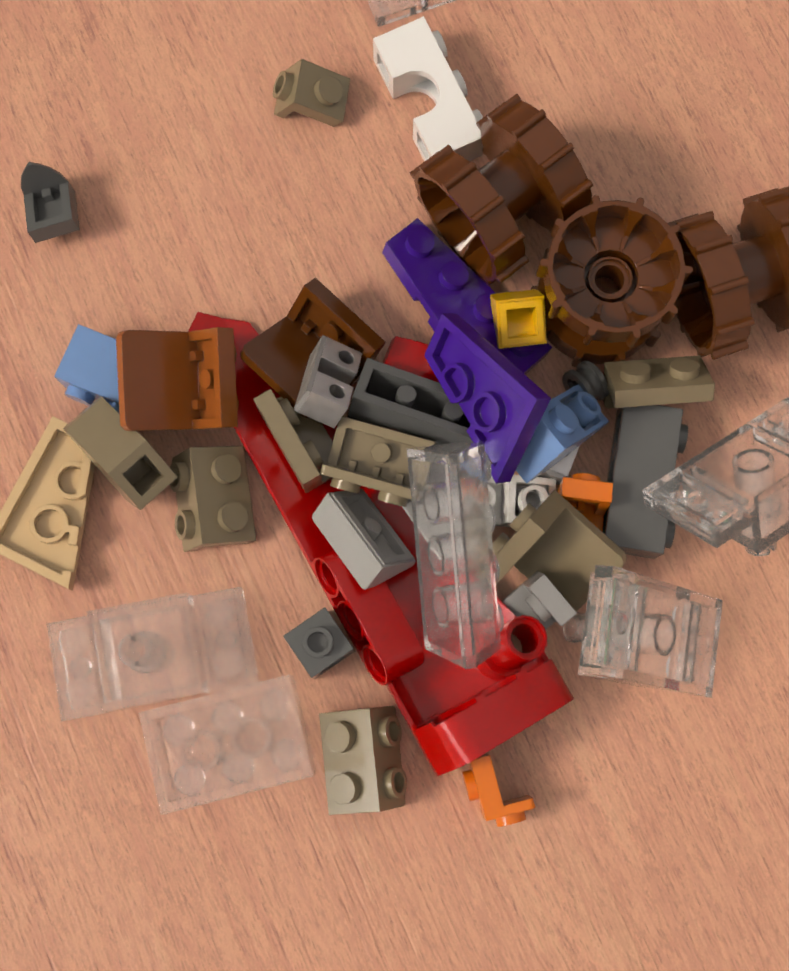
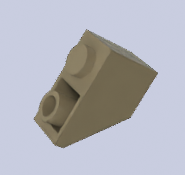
M101 396L63 428L118 492L139 510L143 509L177 478V475L143 436L137 431H126L121 427L120 414Z

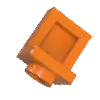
M576 473L571 475V478L563 477L557 492L603 532L604 515L612 503L613 483L600 482V477L588 473Z
M486 753L470 762V770L462 772L469 801L479 800L483 818L486 821L495 819L497 827L526 820L524 811L535 808L533 797L525 795L502 801L491 756Z

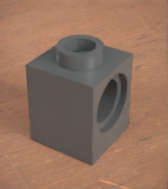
M325 607L283 636L313 679H316L355 652Z

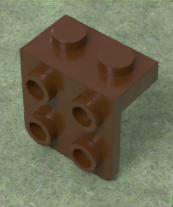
M314 278L303 286L287 316L245 344L240 352V357L283 399L287 398L294 408L309 356L322 335L362 353L358 372L350 386L359 380L366 359L375 360L386 342L317 278Z

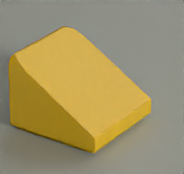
M532 289L490 295L497 347L499 349L547 344L545 299L540 291Z

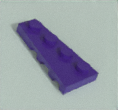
M418 218L386 242L382 254L412 299L420 301L429 314L428 323L433 331H435L442 313H457L525 375L545 358L552 349V346L548 343L499 349L497 347L490 295L495 294V292Z

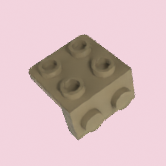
M554 490L537 509L529 503L509 525L516 531L511 538L502 532L484 552V555L490 562L477 576L493 589L513 566L527 578L536 571H539L550 580L577 612L623 567L627 561V556L619 546Z

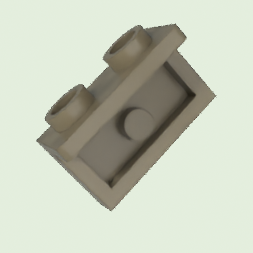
M700 355L604 362V377L607 381L609 395L603 399V402L608 409L714 400L715 383Z
M342 416L337 424L327 464H322L320 474L332 477L330 486L359 493L360 487L365 486L380 491L378 500L407 507L409 499L415 501L422 499L437 442Z
M244 446L190 447L173 457L170 468L177 475V478L170 486L176 492L178 512L175 517V530L178 538L182 540L184 552L196 551L203 547L249 544L256 541Z
M395 706L319 713L329 815L381 812L404 806L407 779L401 764L399 743L402 731L396 716Z

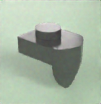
M28 162L21 175V189L24 195L27 232L34 242L38 243L80 230L76 194L69 181L60 172L49 166Z

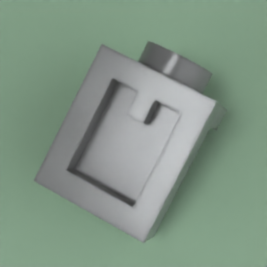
M536 571L502 601L517 617L527 615L539 620L545 630L554 622L563 626L577 614L550 580L539 571Z

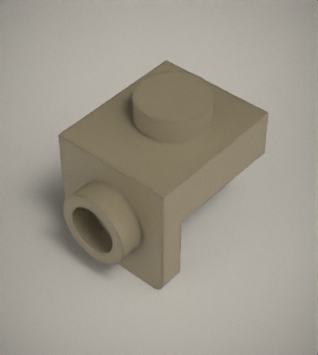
M301 59L287 70L281 71L275 81L273 97L277 100L274 115L284 118L295 111L335 127L344 120L350 78Z

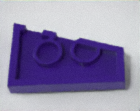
M442 313L424 356L450 403H459L468 419L470 427L466 431L475 446L482 445L492 462L488 470L495 483L510 482L551 397L457 313Z

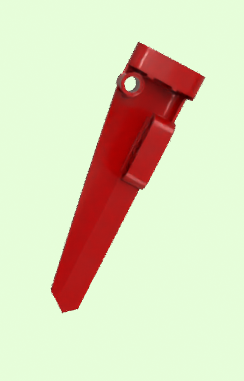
M197 312L188 332L216 327L234 329V345L237 353L235 362L236 394L239 400L237 411L238 427H234L365 667L377 683L387 686L435 775L440 776L472 762L574 699L553 660L548 659L545 653L547 633L540 621L527 615L517 617L463 561L458 565L440 563L403 507L378 500L380 491L361 486L360 489L365 491L413 555L416 562L412 567L375 587L365 590L360 587L312 519L313 513L327 493L344 490L330 486L331 480L312 491L305 493L254 402L255 397L270 389L276 399L281 397L240 357V352L244 345L259 334L247 321L221 318ZM323 424L333 442L337 425L335 428ZM511 634L520 640L522 652L513 646Z

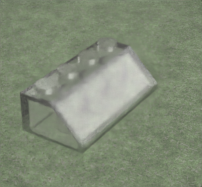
M455 442L408 448L407 457L424 646L426 650L465 669L476 668L501 649L500 632L504 627V616L500 605L497 603L496 582L500 577V567L497 557L493 553L492 532L495 529L496 518L494 509L489 503L488 481L491 478L492 471L491 462L485 453L484 444Z

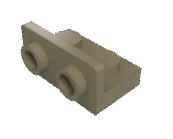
M271 389L255 397L254 402L305 493L331 480L332 477L320 474L322 464H327L333 443L323 424L294 411L287 398L279 397L276 399Z

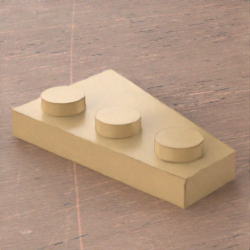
M52 416L0 511V555L73 591L95 464L64 431L63 428L68 423Z

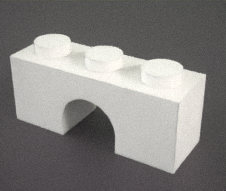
M423 16L373 38L374 62L392 98L395 99L409 92H421L431 97L436 104L431 111L413 119V140L423 160L426 161L447 145H450L454 152L463 156L468 161L482 156L481 132L476 123L483 116L478 109L471 110L465 98L468 95V91L461 73L457 69L452 71L445 59L448 53L438 30L432 32Z

